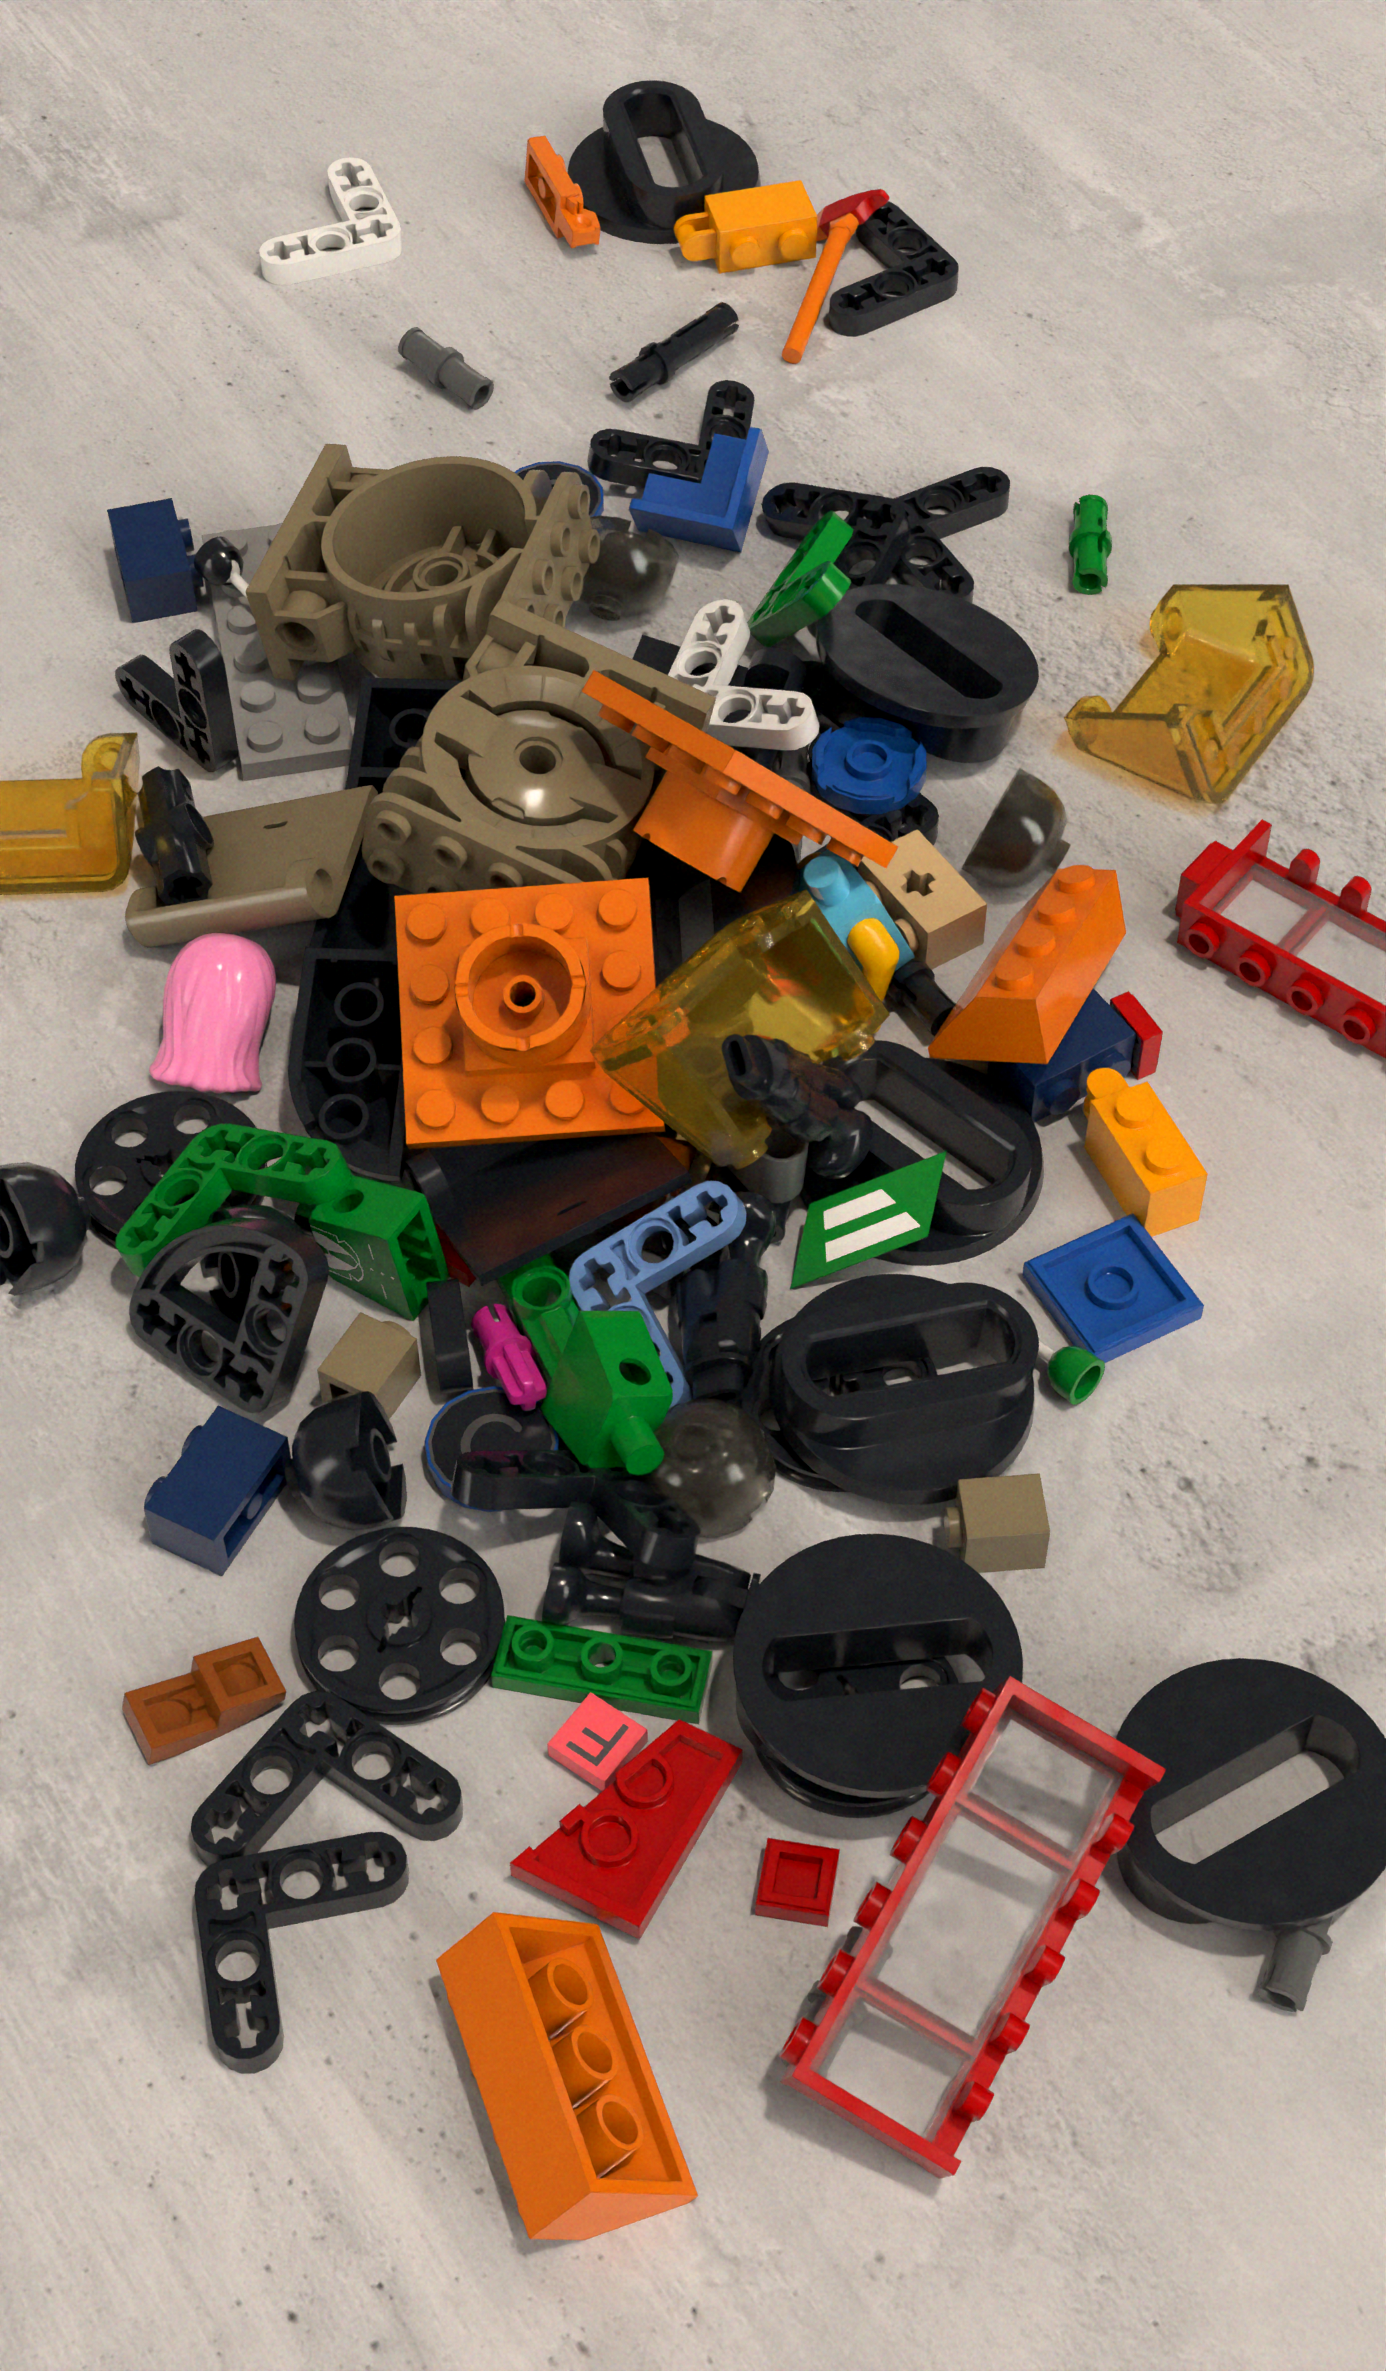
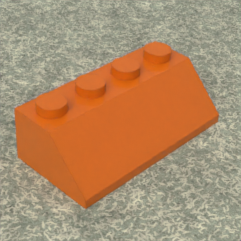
M1073 865L1064 869L1059 868L1011 919L928 1046L930 1058L1048 1064L1126 934L1116 870L1093 869L1088 865Z
M493 1912L436 1959L447 1992V1999L456 2018L470 2060V2068L477 2081L493 2129V2137L500 2150L517 2201V2209L524 2222L529 2239L586 2240L683 2206L698 2197L598 1924Z

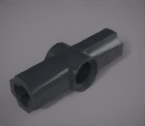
M158 766L142 776V788L137 793L144 826L135 831L136 841L144 857L153 868L158 896L166 906L208 899V891L213 882L206 850L214 846L212 834L195 807L189 780L179 769L166 770Z

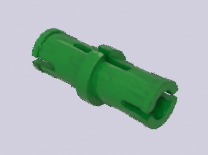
M1088 494L1079 498L1080 504L1075 502L1073 506L1074 531L1069 536V552L1074 560L1072 578L1074 588L1079 593L1094 595L1102 591L1101 586L1106 588L1108 584L1107 558L1112 551V537L1107 530L1108 504L1106 500L1098 495Z

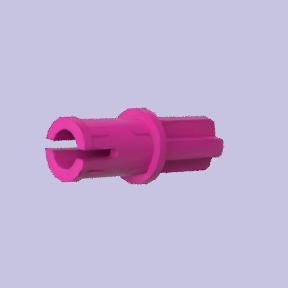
M493 1304L494 1312L499 1322L494 1321L488 1306H484L475 1313L472 1318L471 1327L485 1351L483 1360L485 1368L493 1378L500 1381L511 1404H520L524 1411L533 1410L536 1408V1401L546 1397L547 1387L535 1364L532 1343L526 1336L520 1335L514 1323L512 1313L506 1306Z

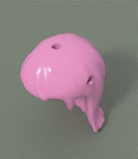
M211 933L195 938L180 950L169 969L164 988L163 1040L155 1061L149 1067V1073L152 1078L169 1085H179L185 1088L191 1087L199 1092L212 1091L221 1094L224 1092L259 1091L261 1089L262 1082L259 1073L260 1045L269 1013L274 1003L276 990L274 965L270 956L261 945L250 939L233 934Z

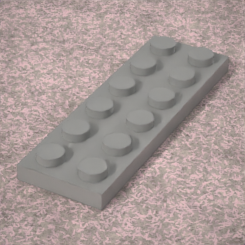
M282 523L201 535L202 542L204 544L208 540L219 536L226 537L239 550L244 561L241 577L250 584ZM210 583L221 653L226 668L243 781L349 766L353 735L338 660L336 659L330 663L304 661L295 680L274 678L248 599L233 584L216 586Z

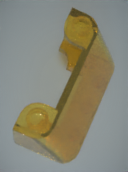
M1173 584L1159 601L1150 617V632L1156 641L1160 654L1117 708L1112 712L1106 699L1099 695H1087L1080 698L1064 717L1069 735L1077 749L1193 802L1220 804L1226 801L1307 696L1314 678L1313 657L1289 584Z
M108 733L92 739L82 754V778L0 781V895L105 892L114 890L124 882L131 867L140 768L138 733Z
M806 889L748 913L714 934L591 1048L590 1053L606 1075L717 1166L721 1167L732 1164L737 1170L753 1163L767 1151L768 1146L764 1141L770 1135L772 1129L765 1120L767 1116L735 1092L729 1080L721 1047L724 1040L732 1034H739L742 1037L745 1035H756L771 1040L776 1038L787 1042L794 1049L810 1055L811 1059L820 1064L839 1055L843 1061H849L865 1052L874 1044L875 1038L872 1033L890 1014Z

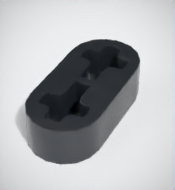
M459 1278L426 1282L440 1394L474 1390Z

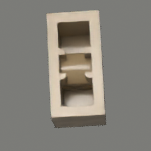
M918 829L891 842L898 846V849L887 868L880 866L865 856L858 865V873L887 910L915 955L913 958L915 961L926 963L932 970L983 944L987 903Z

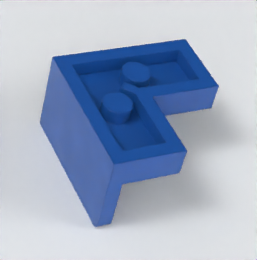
M750 427L746 440L714 433L701 484L649 473L642 499L632 498L629 506V512L638 531L741 553L769 454L762 429Z

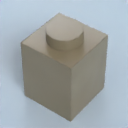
M360 1312L317 1369L322 1403L347 1393L369 1391L381 1403L390 1420L421 1377L417 1338L413 1337L404 1327L395 1322H381Z
M1040 1473L959 1479L955 1507H945L944 1528L948 1549L959 1548L961 1560L978 1573L1045 1568L1050 1528Z

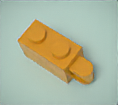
M801 180L705 195L704 212L682 216L676 221L673 228L683 256L689 261L713 258L719 274L816 258L817 214Z
M1099 1068L1092 1071L1087 1078L1086 1091L1088 1095L1085 1097L1083 1112L1088 1120L1084 1148L1125 1214L1128 1216L1133 1213L1151 1237L1198 1221L1208 1173L1148 1081L1129 1087L1123 1076L1116 1070Z

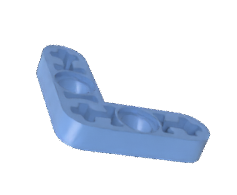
M705 1181L678 1195L582 1253L574 1261L570 1269L569 1281L571 1291L582 1311H639L642 1315L657 1353L661 1352L659 1358L669 1382H673L670 1384L673 1390V1401L663 1421L664 1423L678 1419L686 1412L692 1401L693 1389L686 1382L684 1367L645 1294L728 1245L741 1234L746 1224L747 1214L744 1203L728 1185L719 1181ZM711 1201H715L719 1206L724 1207L720 1211L723 1221L715 1227L707 1220H704L707 1217L705 1206ZM680 1218H683L688 1223L690 1232L696 1237V1240L690 1244L686 1234L675 1224ZM658 1231L671 1233L674 1240L671 1254L659 1263L644 1261L642 1245L646 1238ZM602 1267L609 1274H612L608 1278V1284L614 1296L622 1302L612 1307L607 1299L594 1287L590 1288L596 1283L593 1273Z

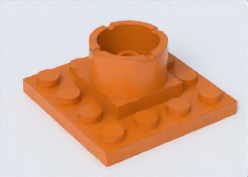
M593 670L581 692L603 704L597 714L599 717L629 734L636 723L637 725L631 735L651 746L645 758L667 770L633 831L726 886L741 893L774 834L781 836L796 846L803 835L819 845H822L828 835L831 839L826 849L857 867L865 856L880 866L887 868L897 851L898 846L739 751L601 673Z
M648 878L395 896L406 1144L409 1149L665 1132ZM525 998H535L528 1006L520 1007L516 1005Z

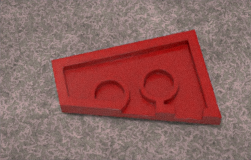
M679 1719L615 1773L616 1780L586 1806L583 1807L579 1804L559 1821L560 1828L534 1850L529 1846L510 1862L511 1876L640 1940L739 1770L743 1760V1749Z

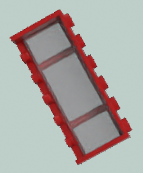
M1262 819L1184 901L1177 943L1189 949L1196 956L1205 958L1240 977L1248 985L1258 987L1290 1005L1297 1012L1310 1016L1342 1034L1349 1041L1362 1045L1386 1059V921L1367 912L1372 891L1370 883L1361 876H1354L1342 888L1339 897L1316 884L1320 858L1314 851L1302 849L1291 861L1289 869L1267 858L1266 854L1272 824Z
M1011 1676L996 1687L993 1693L982 1687L974 1698L961 1722V1727L971 1733L958 1757L947 1751L937 1765L925 1789L936 1796L923 1821L911 1816L905 1824L890 1852V1856L900 1861L886 1887L876 1881L870 1888L853 1922L863 1927L860 1936L850 1954L840 1948L836 1951L817 1985V1989L827 1996L813 2022L802 2016L788 2036L779 2055L781 2059L790 2063L780 2080L782 2084L789 2085L909 2158L938 2179L954 2176L962 2161L954 2157L955 2152L970 2124L979 2121L990 2106L994 2092L990 2091L989 2087L1006 2055L1015 2052L1026 2037L1030 2024L1024 2020L1041 1988L1052 1983L1062 1968L1065 1956L1060 1954L1076 1921L1087 1916L1093 1908L1100 1894V1890L1095 1885L1110 1856L1120 1851L1128 1841L1134 1829V1824L1129 1820L1144 1791L1160 1782L1166 1771L1162 1766Z

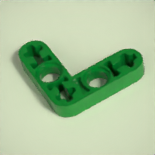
M833 510L825 514L808 532L749 618L747 624L750 634L764 647H771L825 616L848 590L851 579L833 563L851 538L854 530Z
M235 1124L214 1125L200 1132L189 1143L121 1228L116 1237L115 1246L131 1273L141 1277L150 1261L168 1243L185 1233L204 1227L208 1222L209 1216L218 1210L232 1190L308 1205H320L339 1197L348 1188L352 1173L337 1145L330 1141ZM281 1157L276 1163L270 1165L269 1167L258 1170L263 1164L267 1163L268 1161ZM196 1193L188 1201L174 1206L182 1198Z

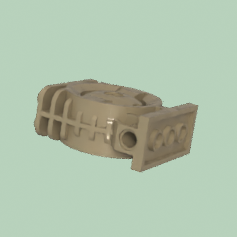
M325 444L245 591L273 677L276 679L295 680L304 661L330 663L353 652L357 660L367 670L380 678L463 680L465 665L487 634L490 613L500 598L565 628L568 611L573 601L579 600L582 593L584 576L589 565L597 561L600 551L599 533L596 529H592L589 516L590 492L588 486L582 485L580 476L576 472H562L552 489L549 476L544 470H530L524 480H522L515 472L500 464L479 458L462 456L422 459L399 465L389 470L359 468L352 466L346 445Z
M500 598L490 613L487 634L465 665L463 681L450 689L434 706L425 724L423 735L416 746L406 751L400 761V767L393 770L387 778L383 793L375 796L367 809L362 842V857L367 864L368 870L378 880L395 884L414 894L626 879L635 860L636 853L645 839L634 832L633 829L667 770L645 758L651 746L631 735L637 725L636 723L630 734L599 717L597 714L603 704L581 691L591 673L595 670L707 733L716 697ZM459 767L465 770L466 784L461 777Z

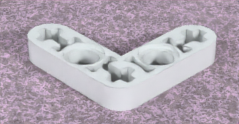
M353 157L342 158L334 161L327 170L330 197L343 222L275 237L262 244L259 252L262 275L266 281L276 285H291L394 260L401 254L400 223L371 166L366 161ZM360 208H373L370 211H355ZM326 248H341L333 252L321 251Z
M724 599L713 601L702 607L694 617L668 676L716 697L707 734L730 746L785 751L797 750L811 743L817 736L820 725L812 701L807 695L796 691L728 686L750 637V630L741 605L736 601ZM705 663L717 664L709 673L701 676L690 675L697 666ZM745 709L751 711L745 719L736 723L723 722L727 715L737 710Z

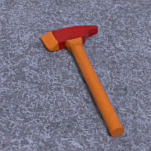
M877 189L854 194L825 206L817 214V241L825 239L827 241L783 348L782 357L785 361L792 364L801 361L846 244L856 231L858 225L863 224L874 211L888 202L890 197L884 190Z

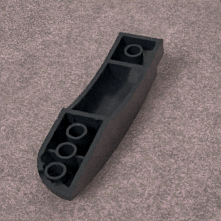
M362 677L345 790L373 785L378 795L383 793L384 784L393 770L400 767L403 755L409 748L415 747L423 735L425 724L434 706L450 689L463 680ZM459 767L461 777L466 784L465 770ZM362 839L338 911L330 918L317 920L310 946L305 947L289 1055V1088L298 1117L311 1138L326 1140L336 1144L349 1169L357 1173L381 1180L401 1182L405 1170L403 1161L408 1159L411 1149L406 1144L395 896L414 895V893L395 884L382 882L370 873L362 857Z

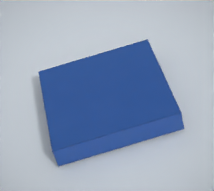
M1133 1213L1024 1262L1023 1278L1073 1346L1090 1351L1103 1360L1104 1363L1202 1318L1203 1303Z

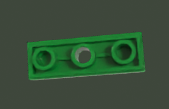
M507 1615L491 1674L492 1688L582 1703L591 1692L617 1710L677 1721L680 1719L684 1722L699 1724L713 1664V1651L567 1625L558 1626L544 1621ZM599 1663H607V1664H610L609 1666H606V1667H597V1666H595L596 1664H599Z

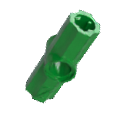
M548 1253L496 1279L516 1318L517 1329L520 1335L526 1336L532 1343L535 1358L550 1385L579 1310L572 1299L569 1277L562 1270L555 1267Z

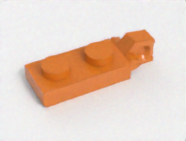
M546 136L529 138L527 140L524 182L557 239L565 237L571 248L588 244L598 245L601 227L595 212L583 208L584 202L581 188L577 183L573 184L566 172L563 157L560 154L556 155Z

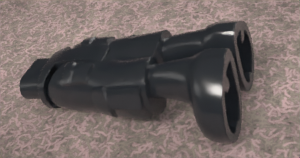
M732 1034L724 1040L721 1047L729 1080L735 1092L744 1100L749 1101L761 1113L776 1121L784 1132L789 1133L801 1143L809 1142L806 1161L808 1168L823 1178L839 1179L852 1173L862 1163L869 1151L874 1127L870 1116L860 1110L853 1109L863 1097L860 1085L838 1069L821 1065L811 1059L810 1055L794 1049L787 1042L774 1038L771 1040L756 1035H745L742 1037L739 1034Z
M735 1192L744 1203L747 1213L746 1224L741 1234L728 1245L689 1267L690 1271L682 1277L681 1282L677 1283V1312L675 1316L682 1337V1353L685 1366L684 1377L688 1385L693 1388L694 1407L703 1411L732 1405L743 1399L744 1381L752 1376L753 1362L761 1348L760 1321L764 1319L767 1308L768 1275L765 1269L763 1270L759 1267L762 1255L772 1242L776 1231V1214L771 1201L754 1192ZM719 1206V1224L723 1221L720 1211L724 1207ZM707 1216L704 1219L707 1220L713 1227L718 1225L709 1216ZM683 1218L678 1219L675 1224L686 1234L689 1244L695 1241L696 1237L690 1232L688 1223ZM660 1231L662 1246L668 1254H671L674 1244L672 1234Z
M573 1500L568 1509L563 1528L559 1563H554L549 1577L542 1610V1621L560 1626L583 1616L619 1617L618 1625L621 1626V1632L656 1637L657 1639H673L674 1635L707 1644L708 1642L734 1641L737 1625L744 1607L752 1593L759 1586L761 1574L754 1572L750 1583L751 1574L744 1569L699 1554H695L693 1565L687 1569L665 1570L653 1567L635 1557L627 1547L605 1538L599 1529L598 1515L595 1508L589 1503ZM585 1575H603L628 1581L625 1589L591 1581Z

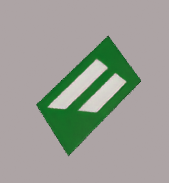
M947 1151L809 1204L790 1289L928 1237Z

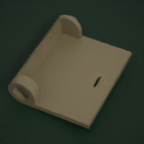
M373 785L204 816L203 819L214 840V846L206 850L213 882L208 891V899L166 906L159 898L156 887L137 889L130 896L125 911V921L128 930L138 943L144 947L152 948L192 941L205 934H235L334 916L339 909L363 839L367 809L375 796L378 795L377 790Z

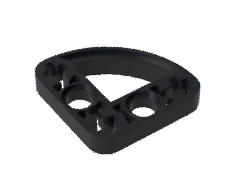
M231 1218L206 1225L174 1239L150 1261L139 1278L130 1300L129 1316L131 1325L144 1342L234 1405L249 1413H260L285 1401L292 1392L328 1281L329 1267L327 1257L322 1248L313 1239L293 1228L274 1221L259 1218ZM239 1252L261 1258L240 1325L181 1285L188 1272L200 1260L211 1253ZM296 1275L300 1277L299 1281L294 1282ZM270 1309L276 1311L285 1323L286 1336L284 1341L277 1339L268 1326L267 1318ZM203 1331L209 1332L218 1344L219 1359L217 1362L211 1360L203 1349L201 1341Z

